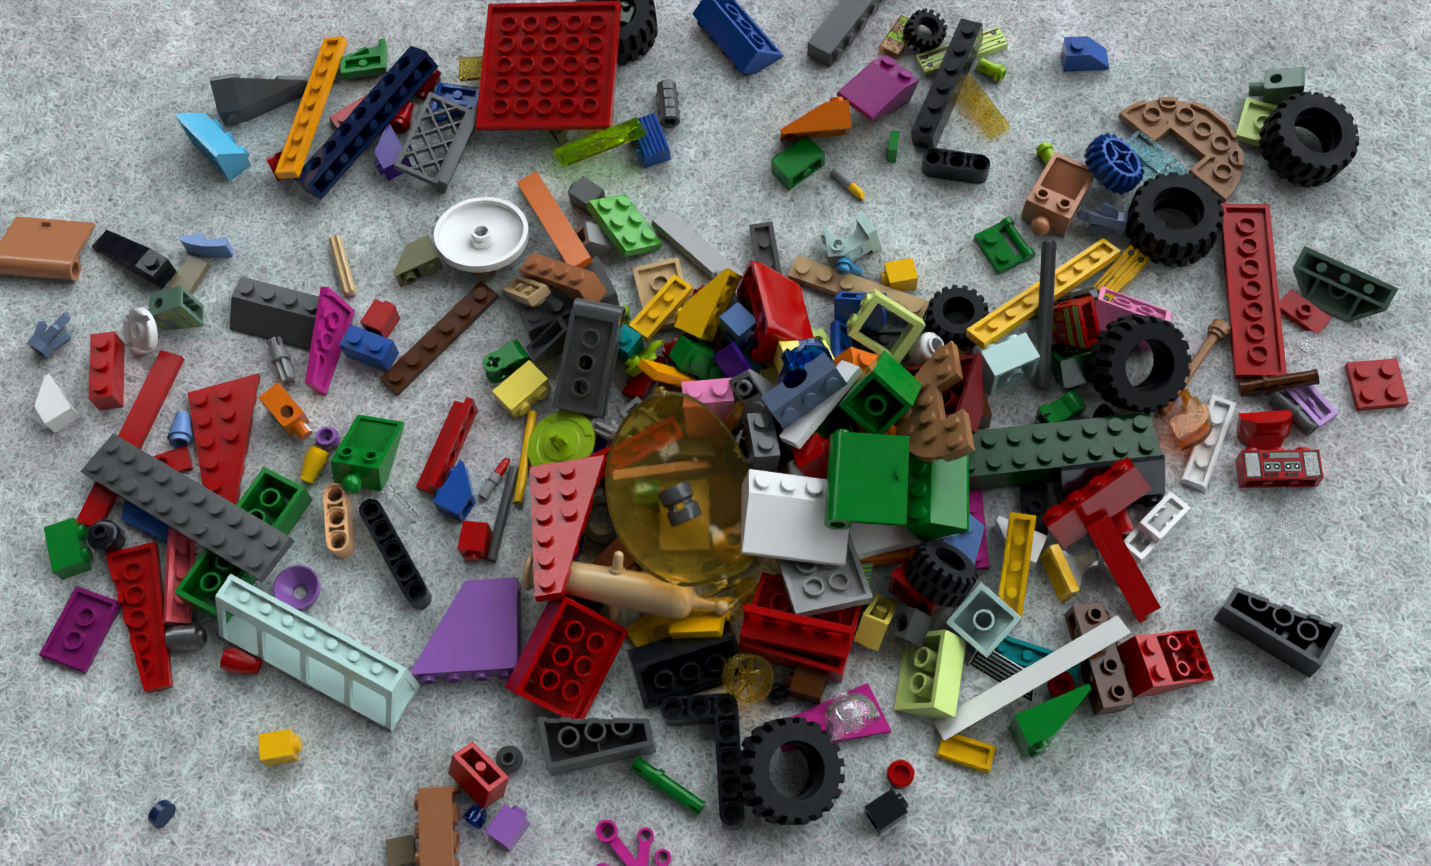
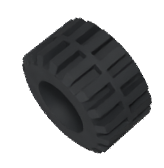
M952 285L951 289L946 286L942 288V292L937 291L934 294V298H931L929 301L925 324L926 330L937 334L943 340L944 346L953 341L958 348H961V351H967L968 346L972 349L976 344L966 337V329L989 314L988 304L984 303L985 298L982 295L977 296V290L975 289L970 291L968 286L965 285L962 288H958V285ZM951 312H960L966 315L970 321L957 325L947 321L944 316Z
M925 539V541H922L905 567V576L913 588L930 601L945 607L961 605L979 577L976 566L962 551L937 539Z

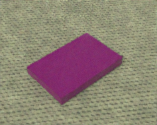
M76 586L39 656L87 674L121 609V604L117 600Z

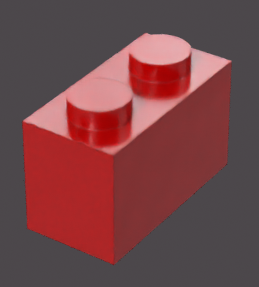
M473 741L452 755L448 774L483 810L504 796L509 777Z

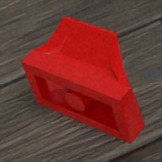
M1290 410L1238 413L1237 438L1243 441L1248 448L1269 450L1275 447H1282L1284 440L1290 432L1292 413Z

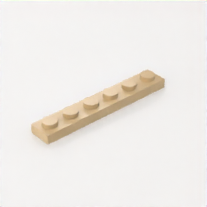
M797 255L788 273L789 279L834 296L839 291L872 293L876 289L880 293H887L888 298L923 320L927 314L929 305L927 300L850 273L840 275L836 268ZM887 309L888 315L904 320L903 318L899 317L898 315Z

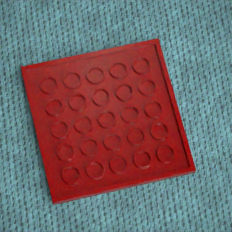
M586 1L488 4L476 129L478 131L612 130L621 2Z

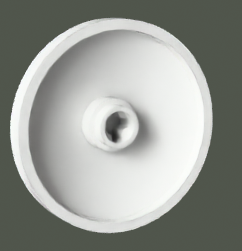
M478 197L457 203L443 213L434 229V241L440 257L448 265L458 270L473 273L490 272L511 264L523 253L529 240L528 223L522 211L508 201L493 197Z

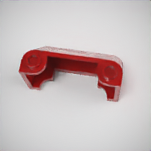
M749 261L737 287L738 299H750L757 327L753 338L758 340V347L753 349L751 354L753 362L774 363L773 359L778 341L814 340L803 299V289L800 288L798 283L758 261Z

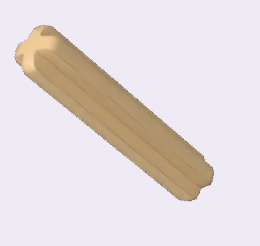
M339 235L329 238V244L342 292L345 297L356 295V288L343 241Z

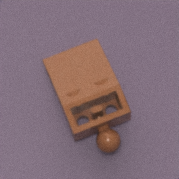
M1054 152L1027 197L1021 218L1032 222L1031 230L1035 235L1043 236L1051 230L1065 236L1094 180V175L1088 171L1089 166Z

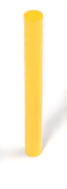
M529 410L527 414L513 503L523 505L530 463L527 448L530 435L536 426L538 414L534 410Z

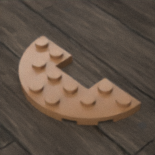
M1159 97L1158 100L1148 102L1142 100L1119 113L1118 118L1152 146L1169 133L1202 159L1189 170L1188 174L1191 175V178L1197 179L1198 177L1202 179L1204 185H1210L1215 190L1213 194H1217L1222 203H1225L1234 193L1240 181L1244 165L1243 150L1240 149L1237 141L1238 136L1233 128L1218 113L1195 101H1192V104L1178 101L1177 97Z
M950 341L945 346L937 348L933 356L928 359L914 376L922 384V387L913 406L897 421L898 436H910L909 452L918 459L930 463L940 459H944L946 462L953 461L975 451L969 414L962 408L947 418L945 415L942 392L963 380L958 346L953 341Z

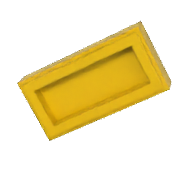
M955 734L945 741L941 738L936 757L989 774L997 746Z

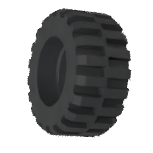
M576 0L575 2H586V1H615V0ZM629 0L630 4H634L636 13L627 25L620 28L617 63H620V65H625L630 60L632 62L638 60L639 55L644 56L648 52V47L651 48L654 45L658 33V24L653 0Z
M1311 92L1293 94L1281 102L1264 121V126L1260 130V137H1262L1259 140L1260 149L1264 150L1262 156L1264 160L1269 162L1268 167L1271 171L1275 170L1278 173L1277 176L1281 179H1288V183L1294 185L1300 183L1302 187H1310L1311 185L1316 187L1323 185L1325 182L1328 183L1348 166L1358 151L1359 136H1356L1358 127L1357 124H1353L1354 118L1352 114H1348L1345 111L1346 107L1342 103L1339 105L1333 97H1324V94L1315 92L1313 95ZM1295 127L1305 128L1316 135L1322 145L1323 153L1315 152L1305 147L1298 139Z
M1170 172L1167 176H1165V173L1156 175L1155 179L1149 178L1142 186H1139L1132 198L1126 224L1127 237L1132 238L1131 245L1134 248H1139L1142 254L1151 257V262L1158 264V261L1164 262V266L1172 267L1173 263H1177L1178 267L1186 266L1188 261L1194 264L1199 261L1200 257H1205L1210 249L1213 248L1223 226L1224 208L1222 205L1220 206L1222 202L1217 194H1213L1215 190L1210 185H1204V181L1198 177L1197 179L1191 178L1190 174L1178 175V172ZM1163 208L1178 209L1192 219L1195 227L1184 231L1169 229L1156 219L1153 212Z
M1139 314L1124 315L1118 317L1117 321L1108 323L1106 325L1107 330H1101L1096 336L1099 340L1097 343L1092 344L1090 350L1093 351V355L1088 359V365H1092L1089 376L1090 379L1095 380L1093 387L1096 392L1101 393V398L1115 407L1138 413L1155 412L1156 409L1162 410L1169 405L1168 401L1174 402L1179 397L1178 391H1183L1187 385L1185 379L1186 376L1190 377L1191 372L1188 369V364L1192 363L1191 355L1187 353V350L1190 349L1189 344L1186 340H1182L1184 334L1180 329H1176L1173 323L1162 320V318ZM1145 340L1153 353V366L1148 377L1139 385L1133 386L1126 374L1127 357L1136 344Z
M802 717L780 718L765 722L762 726H757L751 731V736L745 737L741 743L744 748L742 751H737L735 758L740 763L739 767H734V776H739L740 783H737L736 787L738 792H743L745 795L742 801L746 807H753L752 813L757 817H764L766 822L772 824L803 825L808 824L809 821L820 819L823 817L822 812H829L833 808L834 803L832 800L839 799L842 792L841 789H838L839 783H844L845 774H841L840 767L845 766L844 758L838 757L837 752L841 750L838 743H831L832 735L828 730L821 731L820 724L815 721L807 722L806 718ZM782 745H793L799 749L805 756L809 767L807 785L802 793L794 798L782 796L775 789L770 778L769 766L774 752Z

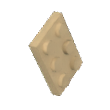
M678 257L632 268L642 309L674 274L684 280ZM689 297L680 306L681 308L683 307L684 303L689 300ZM677 310L659 331L675 327L676 321H674Z

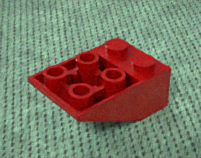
M1195 629L1135 635L1117 648L1120 660L1125 665V675L1129 686L1132 688L1134 698L1152 696L1214 680Z

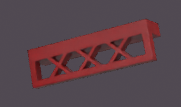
M466 397L464 403L454 400L416 485L418 490L434 495L437 489L443 487L446 482L447 475L455 465L478 412L472 398Z
M1107 514L1086 525L1085 528L1138 622L1141 623L1147 620L1145 616L1160 609L1161 606L1110 515Z
M745 604L740 639L845 661L851 626Z

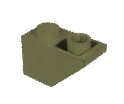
M428 235L406 244L394 270V275L400 287L411 285L417 279L426 275H433L443 268Z

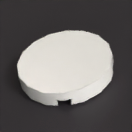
M144 307L132 308L123 320L125 340L127 343H131L132 347L130 349L137 355L151 354L158 343V331L155 320Z

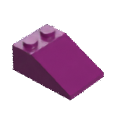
M884 55L871 61L843 86L836 96L843 97V100H849L851 107L872 121L909 103L919 79L913 76L909 70L903 69L895 63L894 59Z

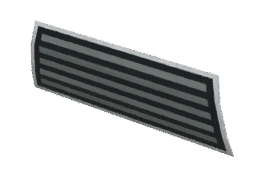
M976 650L968 663L969 666L998 683L1024 669L994 650L987 658ZM1035 689L1024 694L1023 697L1034 702Z

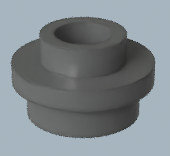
M505 746L496 755V765L505 773L517 771L523 762L522 753L515 746ZM507 755H513V760L510 763L504 762V758Z

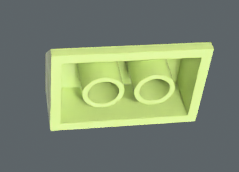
M945 629L928 631L922 647L911 644L909 648L904 646L894 710L932 718L955 717L966 640Z

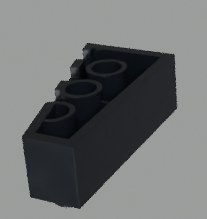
M1234 587L1213 619L1309 678L1322 666L1344 626L1337 622L1332 624L1323 621L1320 616L1311 613L1306 615L1294 611V607L1285 604L1282 606L1269 602L1268 598Z

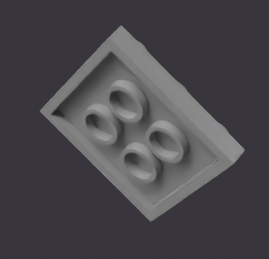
M850 533L848 535L844 567L775 558L793 614L808 617L872 603L873 596Z

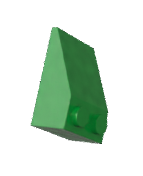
M1089 684L1014 715L1008 729L1022 758L1028 755L1031 758H1036L1046 752L1045 749L1050 746L1052 740L1087 697L1091 690Z

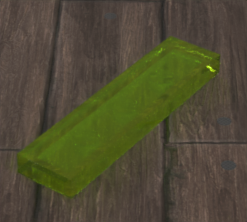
M635 117L553 150L554 156L563 167L644 137L647 135L646 128L638 117Z

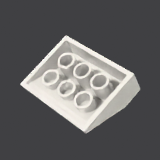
M749 469L742 483L741 554L844 567L849 528L834 530L824 525L827 479Z

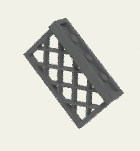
M429 91L394 165V169L436 186V191L445 194L475 129L477 108L472 107L470 110ZM431 100L439 103L443 110L432 113L429 107ZM457 111L463 114L464 117L460 121L453 122L449 113ZM445 115L449 124L438 127L435 117ZM430 119L434 128L423 131L420 125L421 121ZM452 129L455 137L445 141L441 131ZM437 133L441 142L430 145L426 136ZM422 137L426 147L415 150L412 140ZM443 147L446 156L436 159L432 150ZM428 151L432 161L421 164L417 154ZM413 156L417 165L408 167L401 163L404 158ZM434 165L438 172L436 178L426 175L423 168Z

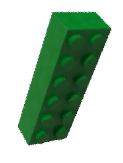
M263 467L236 505L289 535L313 499L305 487ZM204 549L174 593L183 603L218 621L215 596L228 576L232 574L252 586L257 580ZM225 610L227 624L233 614Z

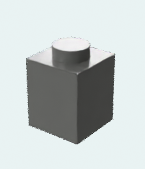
M584 176L575 181L568 191L570 203L590 217L593 216L586 208L589 200L606 198L604 189Z

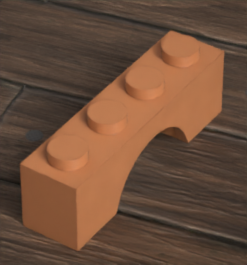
M532 253L519 268L523 277L545 284L549 290L554 286L566 293L574 301L578 297L599 302L608 292L594 272L536 253Z

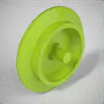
M564 410L548 415L536 425L530 435L527 448L530 463L532 466L590 456L595 446L594 428L584 415L575 411Z

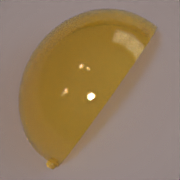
M660 386L654 389L655 394L642 401L631 410L620 424L611 443L605 475L606 498L610 517L615 531L627 552L650 575L663 582L677 586L698 587L717 584L718 588H722L728 585V579L748 569L756 558L753 555L741 554L742 483L750 466L729 429L712 410L687 394L667 391L664 389V386ZM688 481L694 493L691 499L697 501L702 515L672 527L666 515L669 510L663 507L658 493ZM683 502L677 505L679 510L685 508Z

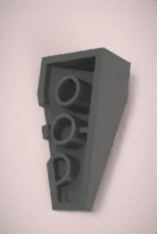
M228 74L210 77L217 111L224 125H237L241 122H247L303 97L308 83L305 76H277L275 79H264L262 75H254V78H240V74Z

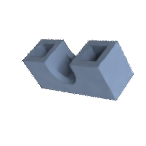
M825 352L804 366L807 377L801 385L795 388H787L781 382L761 396L783 429L847 385Z

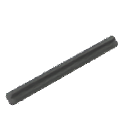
M1043 241L1041 243L1036 347L1040 359L1035 373V388L1048 389L1050 387L1057 247L1055 241Z

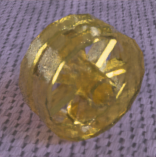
M743 653L737 654L728 661L724 667L722 680L726 692L733 695L737 700L755 703L766 698L772 690L774 675L769 662L763 657ZM749 658L746 670L741 662ZM756 660L761 668L753 672ZM738 668L739 672L737 676H734L735 669ZM761 674H762V676H763L762 682H760V676H759V675H761ZM733 680H737L740 683L736 689ZM757 685L760 688L757 691V693L754 694L753 686ZM745 687H747L748 698L740 696Z

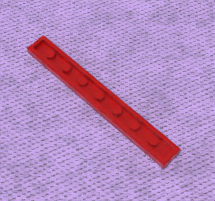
M160 350L118 435L120 438L139 449L142 448L185 360L182 356ZM95 482L77 521L86 527H91L92 524L99 520H107L118 496Z

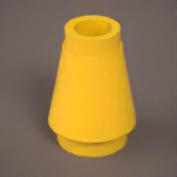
M310 446L309 451L306 450L299 479L313 484L328 463L329 453L320 448Z

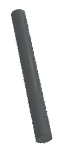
M509 466L486 557V560L490 562H496L518 475L519 468L515 466Z

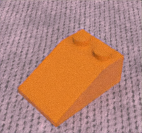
M843 97L830 98L829 102L821 104L780 130V141L802 139L806 135L809 138L848 135L851 130L849 100H843Z

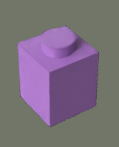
M504 804L485 832L499 844L512 851L530 825L529 821L525 818L527 813L516 805L511 809Z

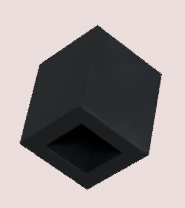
M890 789L864 806V813L878 834H881L906 818L908 813L906 808L909 806L901 793L896 794L893 789Z

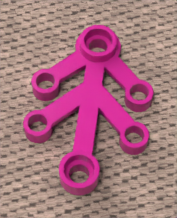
M602 820L598 823L595 830L597 838L602 843H609L626 866H648L650 844L654 841V833L650 828L644 827L638 831L639 849L636 860L619 839L618 828L613 821ZM611 828L613 831L612 835L604 837V829ZM645 831L651 833V838L648 841L641 839V834ZM659 849L655 853L654 859L657 866H668L670 864L671 854L668 850ZM661 853L668 855V860L664 863L658 861V856ZM600 863V864H598V865H596V866H608V865L605 864V863Z

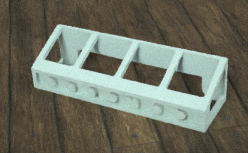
M232 574L228 576L215 596L218 631L221 638L390 731L394 730L421 686L407 668ZM225 610L233 614L227 624Z

